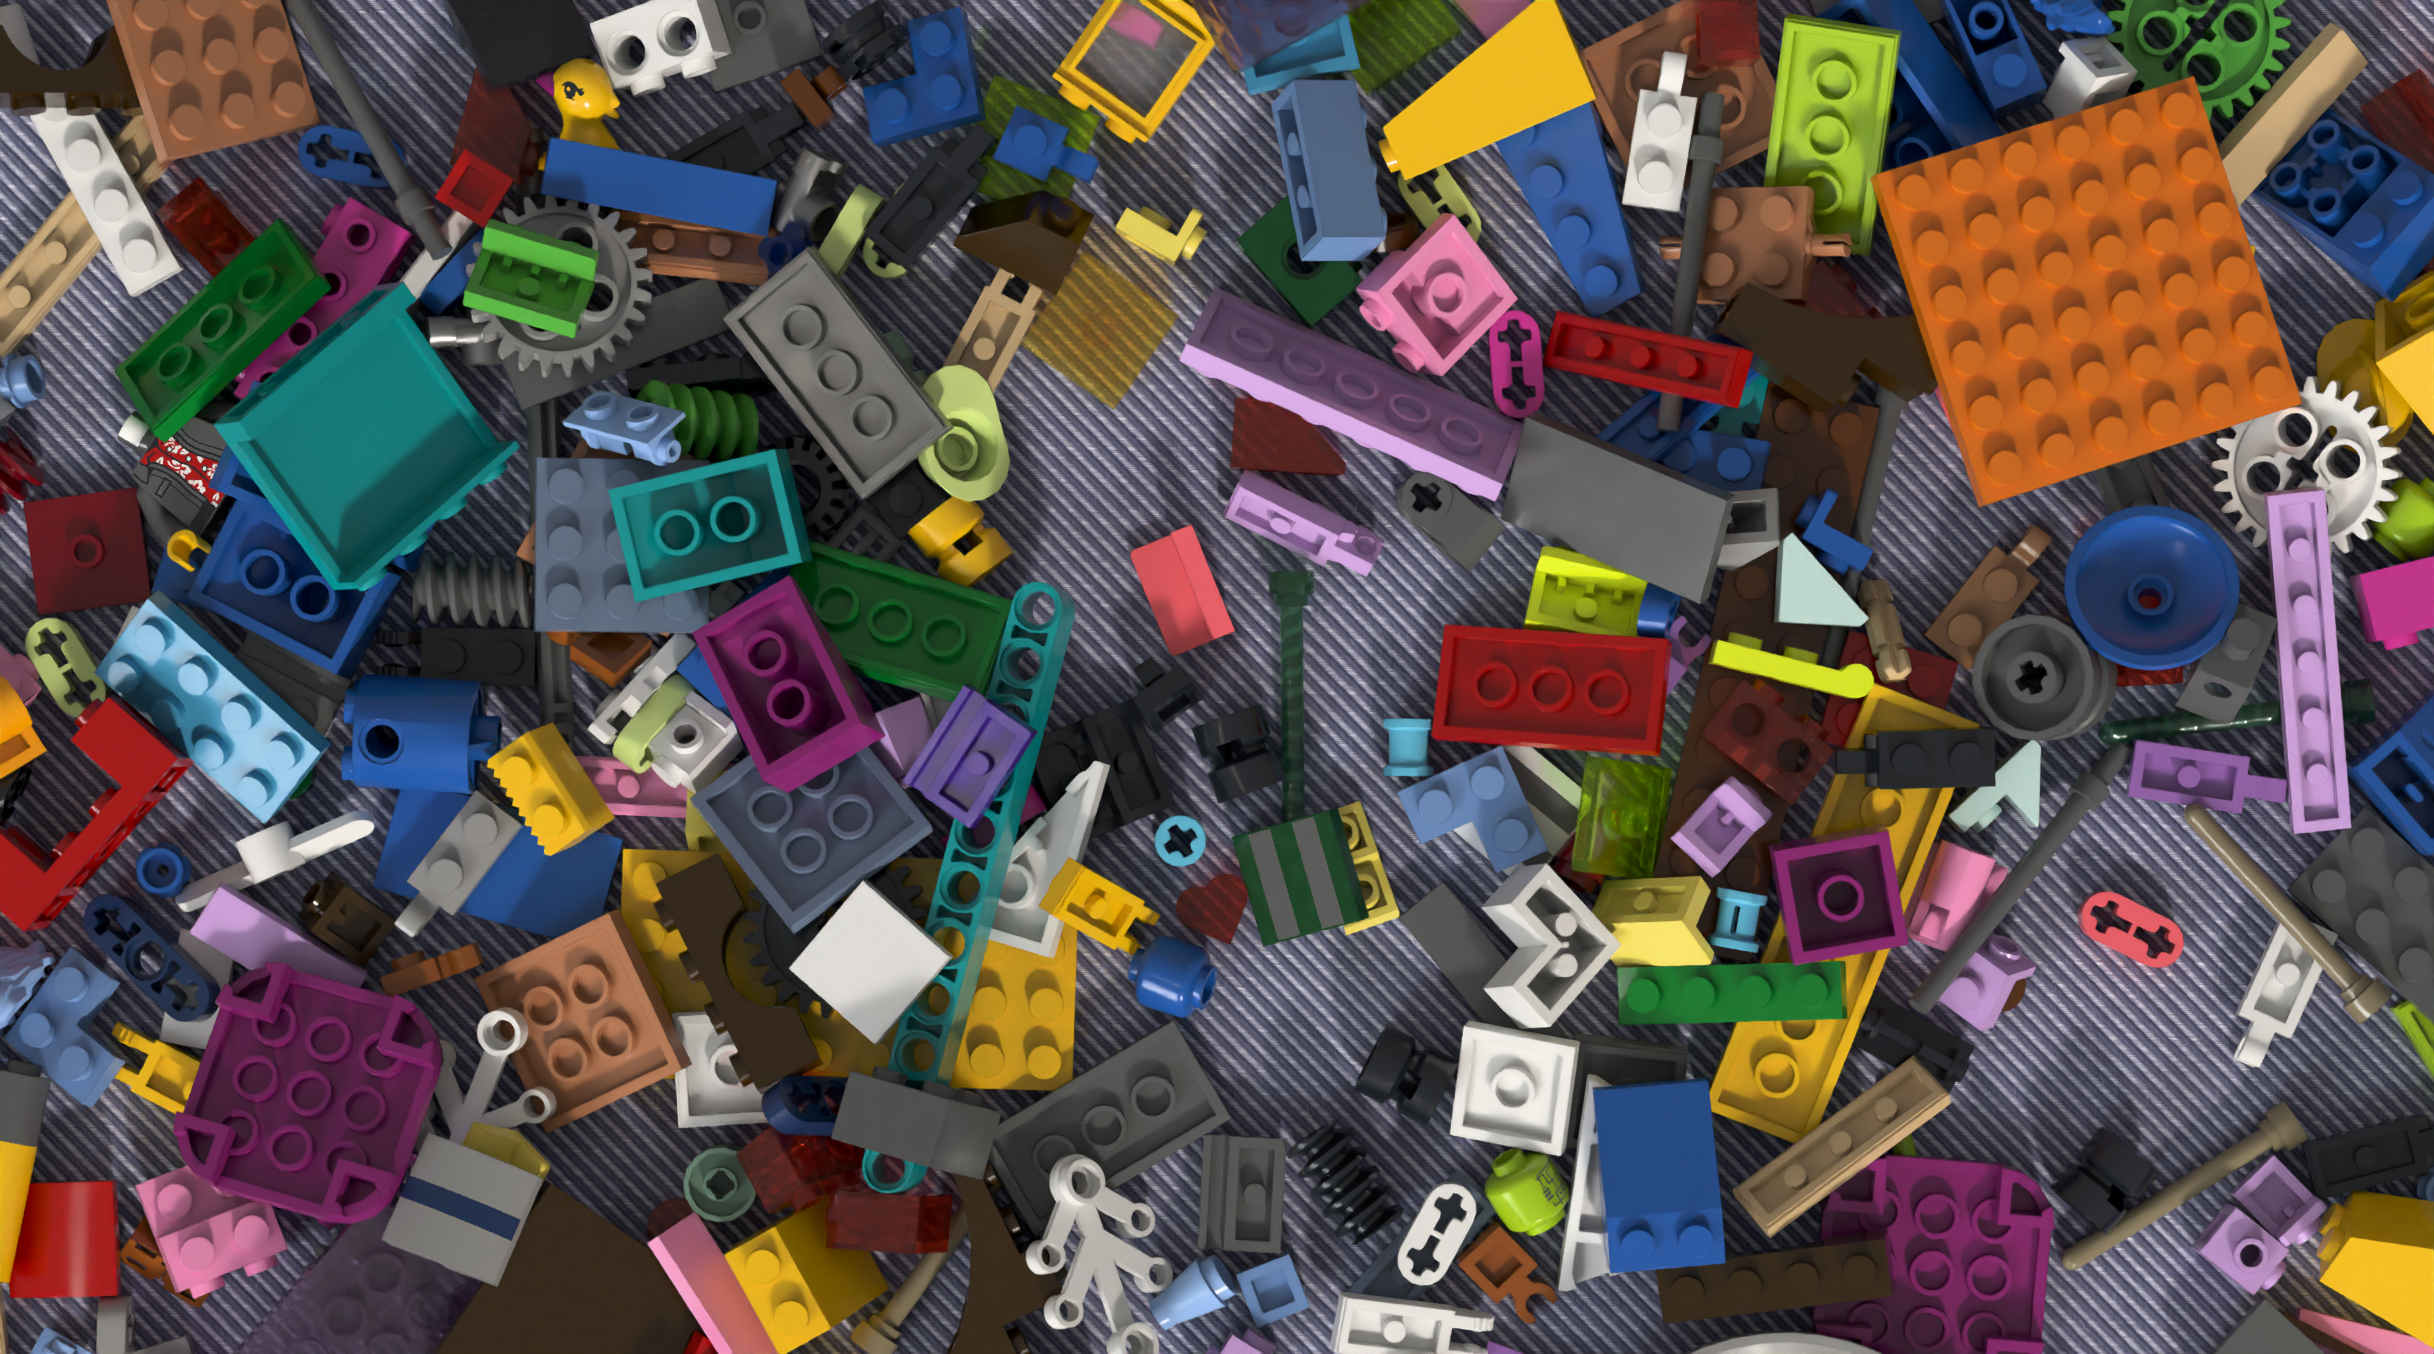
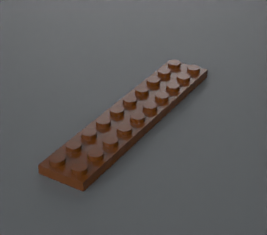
M1768 383L1760 424L1757 426L1754 439L1771 443L1763 489H1778L1780 540L1789 533H1793L1798 537L1802 528L1795 525L1794 521L1810 493L1819 498L1821 492L1828 487L1839 494L1823 523L1850 537L1880 408L1848 401L1844 406L1836 403L1835 406L1820 413L1778 385ZM1778 546L1732 572L1723 570L1708 634L1711 637L1709 647L1704 652L1652 878L1702 877L1711 892L1696 927L1706 941L1708 935L1715 933L1720 899L1715 896L1717 887L1767 896L1773 870L1769 845L1779 843L1814 694V690L1709 664L1708 660L1713 641L1721 640L1727 642L1729 632L1738 633L1763 640L1761 651L1783 656L1785 646L1819 654L1816 664L1819 665L1828 626L1774 623ZM1806 547V548L1809 550V552H1810L1814 557H1816L1817 552H1815V551H1813L1812 549ZM1826 569V571L1839 584L1840 575H1837ZM1732 776L1758 793L1763 805L1771 811L1772 817L1753 833L1726 866L1712 878L1670 838L1704 799ZM1764 905L1760 906L1758 921L1754 937L1755 942L1760 926ZM1740 907L1738 908L1737 919H1736V925H1735V930H1734L1735 932H1736V929H1737V923H1738V917H1739ZM1709 944L1715 956L1751 964L1753 952Z

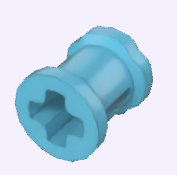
M1384 719L1383 727L1389 730V765L1383 767V776H1434V768L1428 765V730L1432 729L1433 719Z
M1176 815L1167 818L1159 826L1155 834V847L1158 855L1165 862L1173 866L1184 867L1193 864L1202 856L1206 846V835L1203 827L1197 820L1188 816ZM1178 825L1182 831L1189 830L1190 828L1195 831L1197 838L1193 839L1190 843L1193 850L1190 855L1184 857L1179 850L1171 853L1167 851L1165 843L1171 839L1170 832L1168 831L1171 826Z
M1717 887L1715 896L1720 899L1715 933L1708 935L1707 943L1758 953L1759 944L1754 941L1760 906L1766 905L1768 896ZM1740 907V912H1739V917H1738V923H1737V929H1736V932H1735L1734 930H1735V925H1736L1737 913H1738V908Z

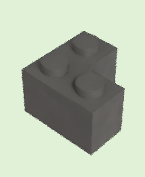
M874 1066L872 1076L850 1071L831 1139L929 1168L980 1180L983 1179L1001 1116L1000 1112L981 1107L984 1096L924 1080L921 1090L905 1086L908 1078L907 1074L879 1066Z

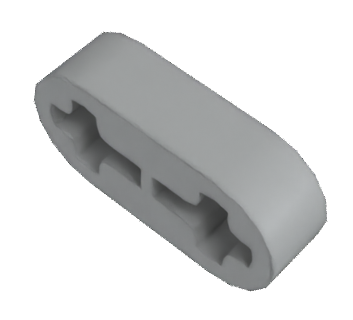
M119 1295L101 1296L97 1312L96 1354H132L135 1351V1307L133 1297Z

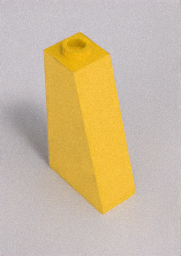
M1535 0L1383 127L1387 138L1378 141L1391 173L1401 170L1406 181L1595 100L1598 97L1558 0Z

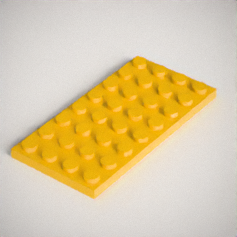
M623 849L621 914L671 1020V1013L705 1011L703 1005L712 1001V998L703 980L694 985L691 982L678 955L687 950V947L678 929L670 933L666 931L654 907L653 902L662 898L656 883L718 853L723 859L748 912L760 911L761 903L754 900L748 894L750 890L759 889L730 852ZM898 857L893 860L889 868L892 872L906 865L912 870L909 877L903 882L905 888L911 886H921L924 892L911 902L913 907H922L930 910L943 858ZM971 872L962 877L958 891L965 903L980 889L978 878ZM853 891L845 897H843L840 901L844 903L848 899V897L853 893ZM833 906L826 910L829 920L836 913ZM928 916L915 921L923 930L925 929ZM742 917L734 928L727 946L726 961L729 976L736 990L748 1000L766 1007L787 1005L797 1010L824 1063L803 1075L849 1077L850 1071L872 1076L874 1066L887 1069L900 1019L879 1044H874L835 1009L830 1020L822 1017L819 1002H815L807 1014L799 1012L801 998L799 994H796L784 1004L778 1000L784 986L781 981L769 987H765L761 983L765 975L771 970L769 965L753 967L749 962L762 949L760 945L744 943L743 937L757 932L758 924L751 923ZM1064 923L1054 958L988 940L949 1087L1053 1091L1073 1079L1078 930ZM954 928L944 938V948L953 955L951 958L953 960L958 958L965 948L963 934ZM937 984L929 994L930 1007L938 1015L943 1014L950 1004L949 992L942 984ZM925 1039L920 1041L914 1050L915 1062L924 1071L928 1070L935 1060L934 1048ZM675 1073L663 1079H675Z

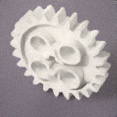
M2309 376L2304 384L2303 392H2300L2296 383L2302 404L2232 426L2231 428L2236 432L2234 438L2217 439L2216 443L2229 451L2228 459L2212 462V467L2227 471L2228 479L2216 484L2214 490L2231 492L2233 499L2223 506L2222 512L2240 511L2243 517L2239 520L2234 530L2239 533L2252 527L2255 528L2257 532L2252 546L2255 548L2262 547L2267 543L2264 506L2265 492L2255 482L2257 467L2265 461L2274 464L2280 473V483L2275 491L2290 490L2302 473L2301 468L2296 465L2297 459L2304 460L2313 457L2328 427L2331 425L2335 426L2337 434L2313 463V470L2319 474L2317 479L2304 480L2297 488L2322 487L2325 489L2326 502L2328 504L2327 521L2331 559L2332 542L2344 554L2353 551L2350 534L2354 533L2363 540H2370L2373 535L2366 521L2368 519L2381 523L2387 521L2388 516L2378 504L2380 501H2395L2398 499V495L2386 488L2385 484L2386 480L2402 477V471L2387 467V459L2401 453V449L2394 446L2384 447L2382 439L2389 435L2394 428L2392 425L2379 427L2373 425L2372 421L2380 410L2378 405L2368 407L2362 411L2357 408L2362 397L2360 390H2354L2342 399L2340 398L2341 381L2332 380L2324 393L2320 392L2317 376ZM2297 413L2304 415L2312 426L2311 437L2302 446L2291 442L2286 434L2288 420ZM2343 445L2353 447L2360 457L2359 469L2351 477L2341 475L2334 465V455Z

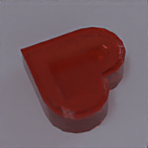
M1227 873L1217 875L1210 880L1206 887L1198 885L1189 887L1180 894L1176 903L1177 917L1188 928L1231 944L1247 904V888L1243 881L1235 875Z

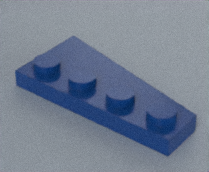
M1590 101L1495 143L1591 317L1599 318L1645 292L1646 288L1628 221L1623 217L1616 190L1619 188L1613 167L1610 168L1601 136L1604 133L1598 111L1594 110L1593 103Z

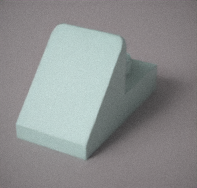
M2024 739L1995 766L1996 786L1972 787L1944 813L1943 817L1957 832L1965 833L1972 827L1978 833L2002 812V809L1996 803L2004 798L2030 827H2038L2041 746L2035 740Z

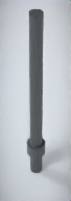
M285 0L398 199L395 201V206L405 224L414 226L433 260L447 256L453 248L433 215L436 210L433 201L424 187H417L312 1Z
M1713 92L1702 93L1697 135L1691 136L1687 160L1693 163L1669 332L1691 338L1715 166L1722 164L1725 142L1719 138L1725 96ZM1661 392L1656 430L1666 433H1679L1684 397Z
M1879 384L1874 405L1879 406L1880 411L1850 534L1852 539L1867 547L1901 412H1907L1909 401L1902 400ZM1848 569L1844 577L1840 576L1839 585L1855 601L1862 571L1854 573ZM1828 626L1819 666L1838 669L1848 627Z
M2114 741L2090 772L2083 771L2068 789L2071 795L1908 1000L1913 1008L1924 1015L1928 1014L2088 810H2097L2110 793L2107 786L2132 756L2131 751L2125 745Z

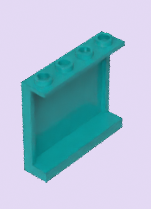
M404 281L377 285L213 424L333 590L358 589L359 591H365L380 582L386 576L388 571L385 566L398 554L400 556L406 555L422 545L428 538L425 531L438 519H448L464 508L468 503L465 495L478 484L485 485L499 477L508 467L505 460L520 448L516 440L498 442L407 313L406 309L416 301V298Z

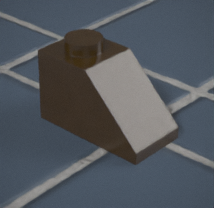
M1039 190L971 207L953 246L1057 295L1094 214L1080 208L1076 203L1067 198L1057 197L1045 190Z

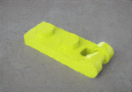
M1729 632L1727 642L1721 640L1713 641L1708 660L1709 664L1849 699L1866 696L1874 684L1872 672L1862 664H1849L1841 667L1839 670L1816 665L1819 654L1785 646L1783 656L1761 651L1763 640Z

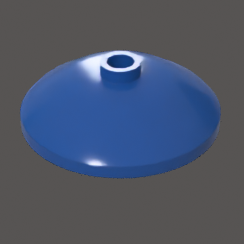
M2157 505L2125 508L2096 522L2075 545L2067 563L2064 579V596L2067 611L2074 627L2084 640L2107 659L2123 666L2141 670H2165L2180 667L2208 653L2220 642L2229 625L2233 622L2240 594V581L2236 562L2220 535L2212 527L2192 514L2179 509ZM2145 596H2152L2159 601L2160 605L2153 609H2147L2140 604L2139 600Z

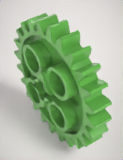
M2113 0L2122 9L2106 13L2112 20V25L2118 26L2117 32L2107 35L2106 38L2113 46L2119 47L2120 53L2138 71L2131 83H2136L2140 87L2138 93L2189 78L2187 65L2191 58H2203L2209 62L2213 69L2211 84L2207 86L2197 85L2209 122L2213 107L2216 108L2223 120L2232 117L2233 99L2245 110L2251 107L2254 101L2249 88L2263 94L2269 91L2271 85L2262 73L2277 74L2281 72L2284 66L2272 57V53L2282 52L2290 48L2289 42L2276 37V31L2290 25L2291 19L2275 17L2273 11L2286 0H2229L2219 14L2203 30L2202 35L2205 39L2202 38L2191 45L2169 72L2163 69V63L2190 33L2191 28L2188 24L2192 25L2202 18L2216 0H2205L2202 5L2198 6L2191 5L2185 2V0ZM2228 14H2238L2248 22L2250 31L2246 41L2236 42L2227 36L2223 26L2224 19ZM2156 21L2167 28L2170 35L2167 48L2154 49L2146 43L2143 36V28L2146 22Z

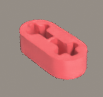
M2110 891L2093 892L2086 896L2079 906L2077 913L2078 924L2084 934L2092 940L2143 965L2155 968L2167 967L2174 963L2182 953L2184 946L2183 934L2177 924L2120 894ZM2108 901L2113 902L2115 905L2112 913L2116 917L2128 922L2125 930L2122 931L2116 927L2105 926L2102 932L2095 929L2097 919L2090 915L2094 906L2105 907ZM2162 926L2166 929L2163 938L2171 943L2167 952L2156 951L2152 958L2146 954L2149 945L2133 936L2137 927L2147 932L2155 933Z

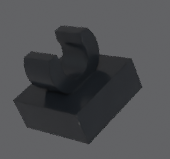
M1150 657L1133 669L1146 689L1132 699L1156 732L1203 699L1179 665L1164 675L1153 658Z

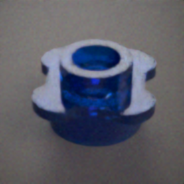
M794 222L788 223L782 233L774 238L765 237L760 242L758 255L761 259L765 260L769 271L767 281L807 247L814 246L809 239L805 238V229L802 225ZM788 251L787 258L784 261L785 253Z

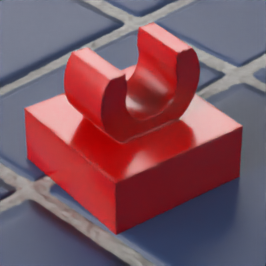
M464 149L434 198L485 229L488 220L493 217L515 180Z

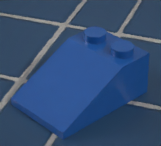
M236 499L212 546L211 552L207 555L186 598L336 675L352 679L404 578L387 569L386 576L376 585L365 591H359L358 589L333 590L281 517Z
M1707 1077L1592 1088L1604 1249L1610 1273L1726 1263L1722 1205Z

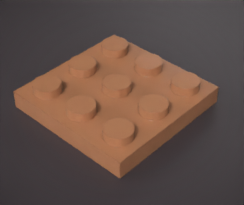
M106 0L159 163L310 129L321 122L281 0Z
M1682 0L1579 51L1598 95L1595 100H1592L1593 106L1598 111L1600 121L1626 172L1639 91L1643 89L1657 92L1664 51L1687 54L1680 95L1697 98L1691 136L1697 135L1702 93L1713 92L1725 96L1719 137L1725 141L1722 164L1715 166L1714 176L1768 150L1776 83L1735 0ZM1688 160L1682 192L1690 187L1693 163Z
M620 909L611 911L474 978L489 1012L503 1007L512 1008L520 1012L527 1022L528 1037L525 1044L519 1050L509 1055L526 1091L541 1086L551 1090L556 1097L557 1108L555 1113L549 1119L541 1122L546 1134L692 1065ZM502 1020L499 1027L500 1033L504 1038L512 1040L515 1032L514 1027L509 1021ZM533 1095L530 1100L536 1113L542 1115L545 1109L544 1102L540 1097Z

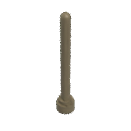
M2191 803L2186 806L2183 813L2185 821L2342 989L2339 995L2345 1001L2343 1008L2358 1024H2361L2377 1012L2393 995L2377 976L2371 979L2366 972L2359 974L2201 804Z
M2284 1101L2280 1102L2263 1113L2265 1119L2257 1123L2259 1130L2128 1210L2107 1236L2096 1230L2064 1250L2061 1254V1264L2067 1270L2079 1269L2270 1149L2275 1153L2284 1147L2288 1152L2308 1140L2305 1131Z
M997 1172L996 1175L1000 1184L992 1187L995 1196L1004 1185ZM964 1202L961 1203L880 1315L873 1313L868 1321L862 1318L849 1336L854 1343L867 1353L893 1354L899 1345L895 1342L901 1334L898 1327L969 1232Z

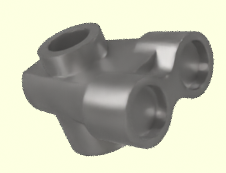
M803 146L792 167L794 172L790 180H784L776 187L772 207L774 213L769 224L789 236L801 239L806 237L812 242L823 239L831 230L839 214L838 204L828 198L833 188L837 189L848 165L824 151L817 152Z
M465 308L466 318L437 316L427 317L423 321V335L434 350L462 346L463 365L502 364L498 356L501 337L487 343L482 340L481 332L490 321L473 322L470 313L473 308Z

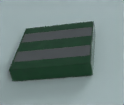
M1338 807L1232 837L1263 947L1370 918Z

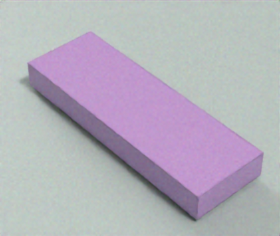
M221 881L189 932L251 971L264 967L265 962L288 963L292 969L359 988L368 974L366 969Z

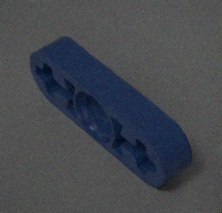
M105 894L96 897L89 903L84 913V928L87 935L170 1017L181 1022H202L215 1014L219 1007L215 1001L221 992L215 978L136 901L124 895ZM107 910H120L121 912L117 917L118 923L127 932H137L138 934L130 939L122 931L106 930L110 923L109 918L105 915ZM150 942H156L164 952L163 966L153 975L148 974L140 963L141 951ZM175 978L184 986H198L195 997L200 1003L198 1006H184L183 1004L188 998L187 994L177 984L165 983Z
M786 1076L764 1092L761 1100L763 1113L771 1126L783 1134L832 1136L837 1115L827 1105L825 1095L830 1097L837 1107L840 1108L848 1077ZM804 1103V1108L799 1110L798 1107Z

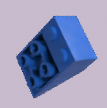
M2330 108L2319 117L2252 192L2254 196L2351 276L2391 302L2400 295L2434 257V174Z
M2434 689L2347 763V774L2405 842L2420 855H2432L2434 853Z

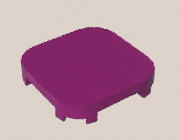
M265 962L264 967L246 972L233 984L229 985L226 983L215 1001L220 1009L183 1113L176 1111L173 1134L177 1136L182 1158L191 1168L192 1172L202 1181L227 1193L328 1222L353 1224L374 1217L393 1201L403 1183L440 1075L443 1055L437 1030L414 1003L397 994L394 997L312 975L292 969L288 963Z
M1884 1153L1823 1198L1818 1241L1835 1235L1888 1230L1895 1289L1893 1296L1812 1306L1814 1333L1848 1339L1873 1348L1883 1354H2042L2045 1344L2042 1340L2051 1229H2055L2053 1207L2048 1202L2041 1187L2019 1168L1992 1161Z

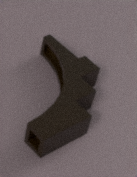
M1747 282L1733 292L1705 338L1710 342L1740 347L1753 352L1750 368L1820 413L1835 406L1836 403L1844 406L1848 402L1862 378L1855 373L1856 370L1906 402L1922 395L1923 392L1931 395L1938 387L1915 315L1881 319L1833 316L1790 304Z
M988 1158L982 1180L953 1173L965 1205L971 1243L970 1275L959 1326L945 1354H1032L1019 1325L1009 1329L1007 1324L1045 1306L1046 1301L1051 1296L1059 1295L1064 1285L1062 1279L1067 1277L1069 1270L1065 1263L1059 1271L1039 1275L1030 1270L1026 1262L1027 1248L1032 1242L1042 1239L1038 1235L1018 1244L1017 1238L1025 1235L1011 1204L1000 1207L992 1190V1187L1000 1184ZM1044 1247L1041 1254L1042 1260L1048 1266L1050 1254Z

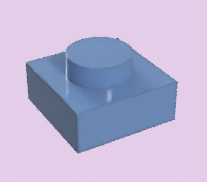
M1289 1252L1236 1273L1256 1328L1310 1308Z

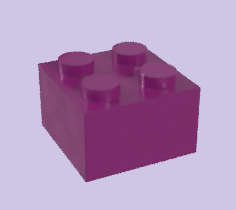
M1882 824L1769 845L1788 956L1793 965L1909 945L1889 831Z

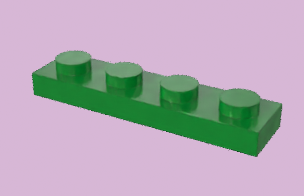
M1846 961L1811 962L1793 965V963L1617 968L1619 1025L1848 1019Z

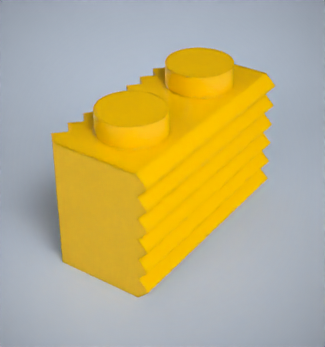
M553 722L540 728L538 727L535 730L533 729L530 732L528 731L488 759L487 767L494 769L493 777L501 779L500 787L507 788L506 796L513 798L512 806L519 807V816L526 817L525 825L532 827L531 835L538 836L537 844L545 846V855L552 856L579 844L615 818Z

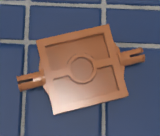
M1809 186L1712 188L1697 303L1700 305H1726L1733 292L1749 282L1790 304H1808L1810 275L1816 264L1817 257H1849L1851 249L1846 245L1852 246L1850 234H1818L1814 221L1816 191ZM1663 235L1661 237L1660 244L1665 246L1659 247L1662 260L1680 259L1683 236Z

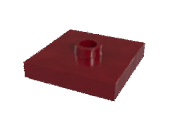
M138 487L23 502L39 616L141 603L153 595L151 593L153 581L144 514L136 498Z

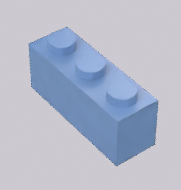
M1292 80L1273 101L1271 108L1301 261H1363L1386 238L1387 215L1385 209L1379 203L1375 183L1377 164L1374 156L1369 152L1365 132L1367 122L1366 109L1363 103L1359 102L1355 80Z

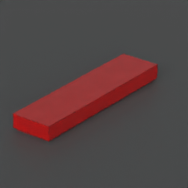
M1557 310L1542 363L1543 366L1553 370L1739 408L1753 352L1740 347Z

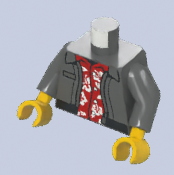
M210 401L165 443L151 432L142 415L137 411H134L128 417L117 437L118 441L142 455L132 471L131 477L139 484L136 498L152 531L167 546V554L170 559L190 572L195 570L189 563V555L192 550L199 547L209 554L212 549L211 545L199 536L205 538L212 536L235 499L208 487L227 444L213 424L238 404L234 401Z

